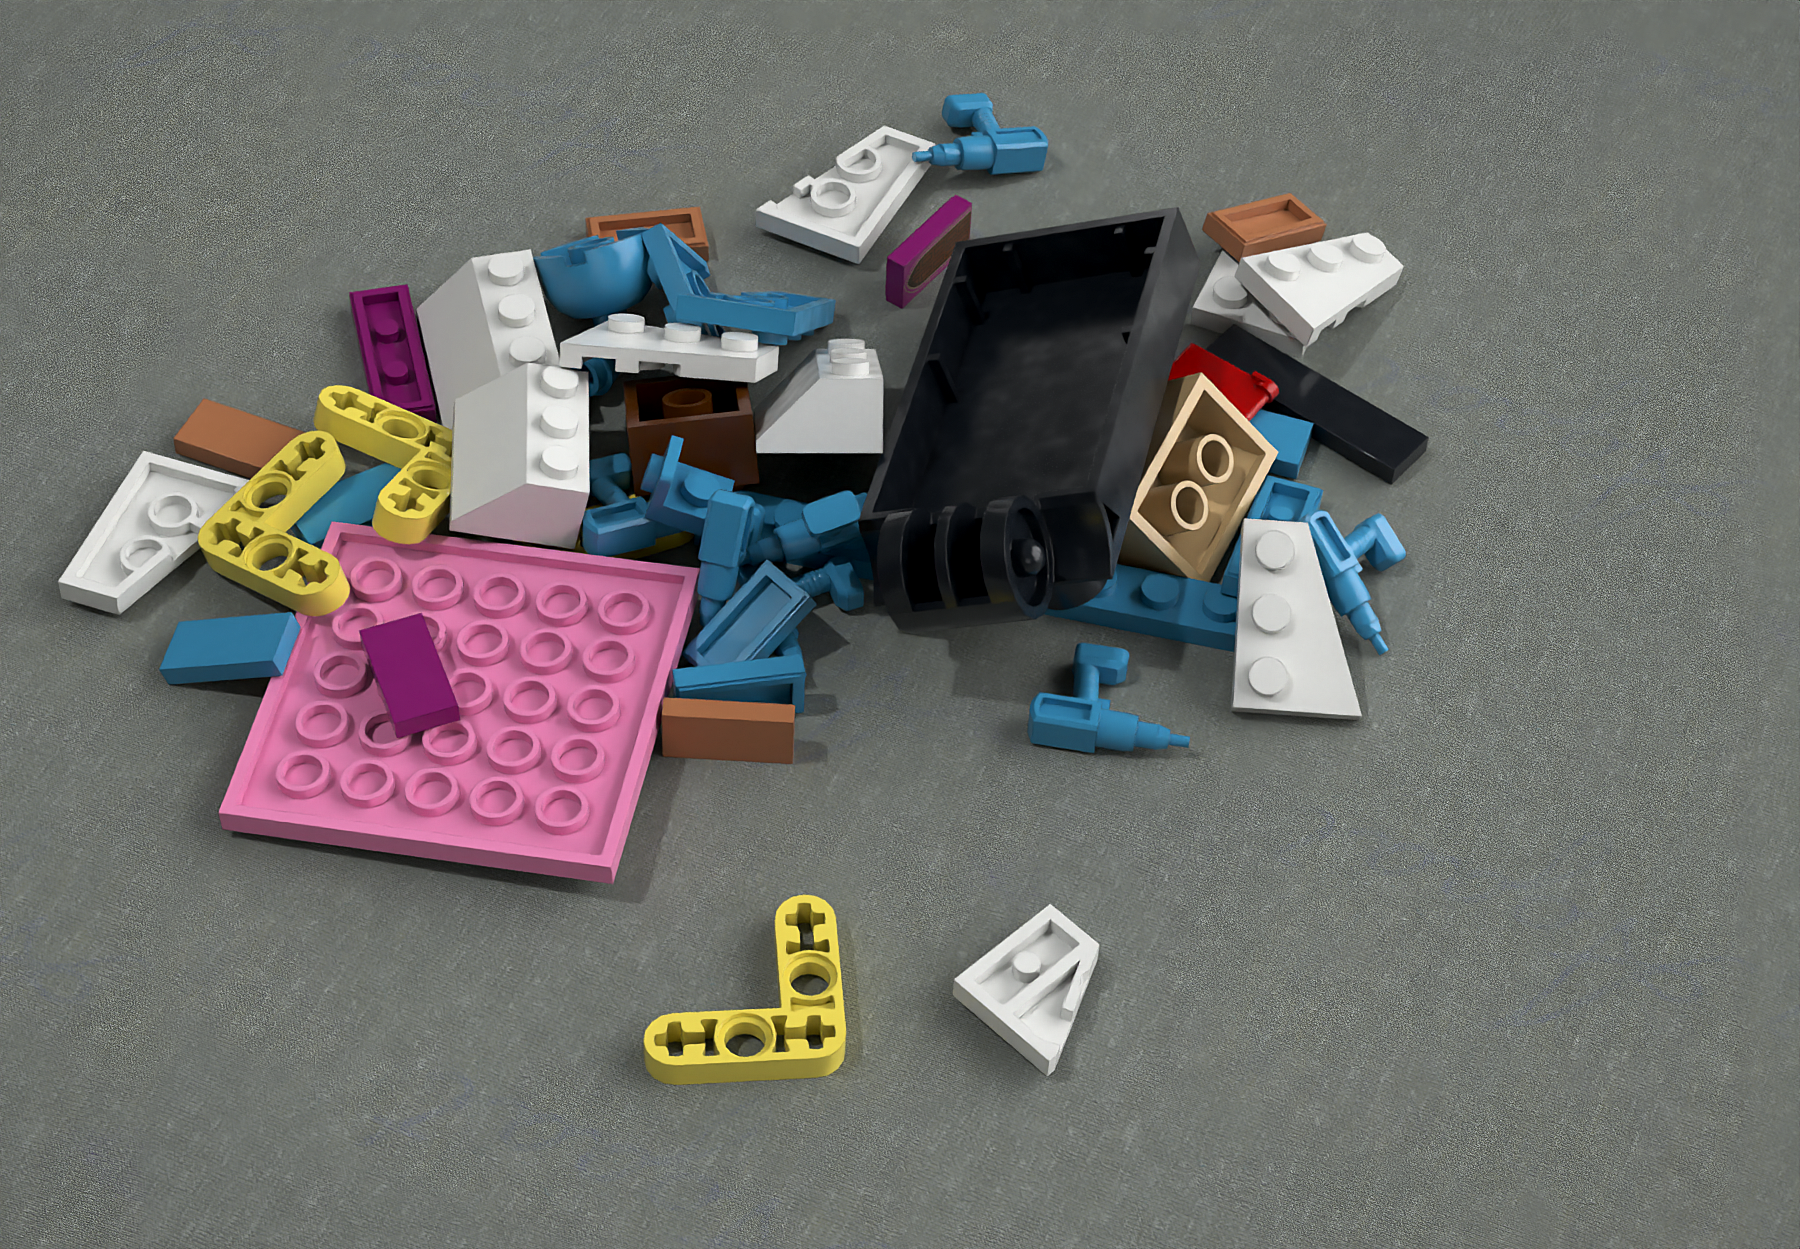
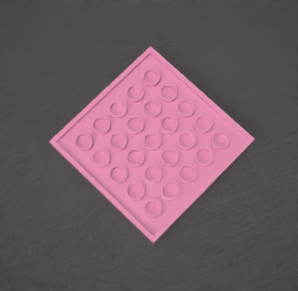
M332 521L321 550L332 554L338 559L350 586L349 597L334 612L323 616L312 617L296 612L295 618L301 626L283 675L272 676L218 812L222 830L613 884L662 721L663 700L669 697L672 687V669H677L699 596L697 587L700 568L429 534L420 543L410 545L398 544L378 535L372 526ZM422 613L457 700L461 720L397 738L363 651L359 630Z

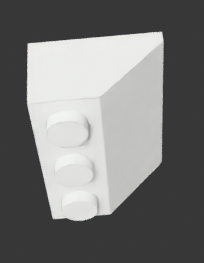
M531 249L471 258L416 309L417 321L441 425L451 430L455 399L527 362L547 366L559 365V356Z
M833 339L828 341V349H814L754 408L756 453H883V375L876 349H865V341L859 339Z
M527 362L455 399L452 426L449 530L575 549L590 494L588 372L559 367V365L547 366Z

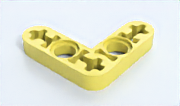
M334 385L321 390L313 418L314 426L317 430L328 432L336 441L401 469L379 493L372 519L373 529L381 537L398 544H416L426 539L450 513L452 430L356 388Z
M320 430L309 431L291 440L205 522L199 530L197 537L199 546L209 566L215 572L301 614L312 617L334 612L344 604L350 592L349 583L337 558L285 533L340 480L345 472L346 464L335 438L330 433ZM286 495L281 502L274 506L259 508L261 503L271 497ZM240 542H242V544H243V546H244V550H243V551L241 550L240 546L238 545V543H240ZM278 556L287 557L285 562L276 568L266 571L259 570L270 559ZM304 575H305V577H306V579H307V582H309V584H308L307 586L305 585V583H304V581H303V576H304Z
M803 894L787 899L777 909L774 944L779 1008L671 1013L662 1015L652 1021L645 1030L643 1040L644 1062L651 1076L664 1084L686 1085L818 1078L836 1071L844 1061L846 1022L837 924L833 908L825 900L817 896ZM810 923V928L813 932L812 950L800 951V932L797 924ZM812 974L823 978L829 986L818 995L808 996L796 992L792 988L791 983L801 975ZM748 1034L759 1038L763 1042L764 1047L753 1056L743 1057L731 1053L726 1048V1044L737 1035ZM776 1035H784L785 1052H776ZM820 1035L823 1048L809 1049L806 1036ZM714 1038V1056H706L705 1039ZM674 1041L681 1042L683 1055L669 1056L668 1043Z

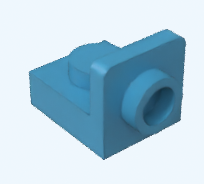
M671 435L663 456L651 454L640 489L651 492L644 518L702 536L708 501L711 495L718 489L732 492L735 480L678 462L684 439Z

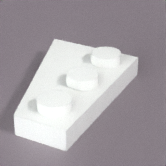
M883 126L838 155L835 166L821 176L814 179L808 175L794 184L793 194L778 204L770 200L757 208L755 227L859 264L931 166L928 161L914 162L912 153L928 151L929 147L935 146V143Z
M1367 232L1243 257L1240 260L1234 277L1305 347H1308L1318 339L1320 331L1325 327L1335 328L1344 321L1348 311L1354 307H1365L1395 286L1404 266L1386 250L1382 241Z
M612 314L608 316V321L561 342L559 367L581 369L585 361L592 358L616 359V372L639 373L640 370H657L664 368L666 363L673 364V373L680 377L755 383L777 371L779 347L759 344L758 336L747 332H725L721 337L701 334V327L695 324L668 323L665 325V328L645 325V318L639 315Z
M143 451L59 579L58 584L61 598L120 615L200 549L197 539L199 530L249 480Z
M1244 518L1241 527L1231 711L1360 720L1362 714L1308 523Z

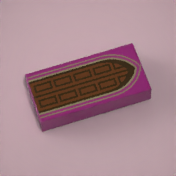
M955 194L887 256L886 301L903 309L948 266L956 242L970 240L971 202Z

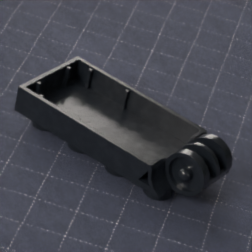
M1179 207L956 242L858 520L859 530L870 557L873 574L874 605H885L889 616L898 629L910 634L1035 620L1043 616L1047 608L1067 610L1087 603L1100 593L1108 579H1113L1201 264Z

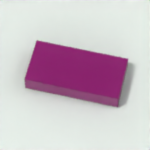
M422 613L359 630L363 651L397 738L461 720L457 700Z

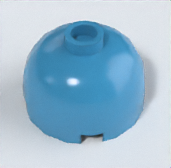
M637 227L616 231L618 241H614V237L599 238L598 235L545 250L540 253L541 256H534L533 260L538 279L548 301L557 311L571 318H592L594 327L608 321L609 315L627 314L626 309L643 301L653 285L646 271L650 256L641 234L648 230V228Z

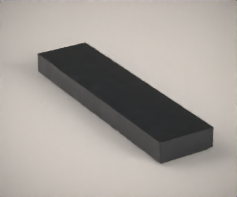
M1235 324L1205 349L1250 375L1257 371L1274 381L1279 388V394L1271 403H1266L1262 407L1264 410L1314 423L1311 436L1313 439L1391 485L1426 452L1428 436Z

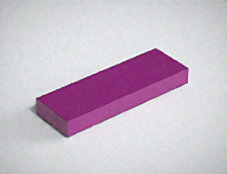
M408 284L349 292L350 308L368 394L437 423L435 404Z

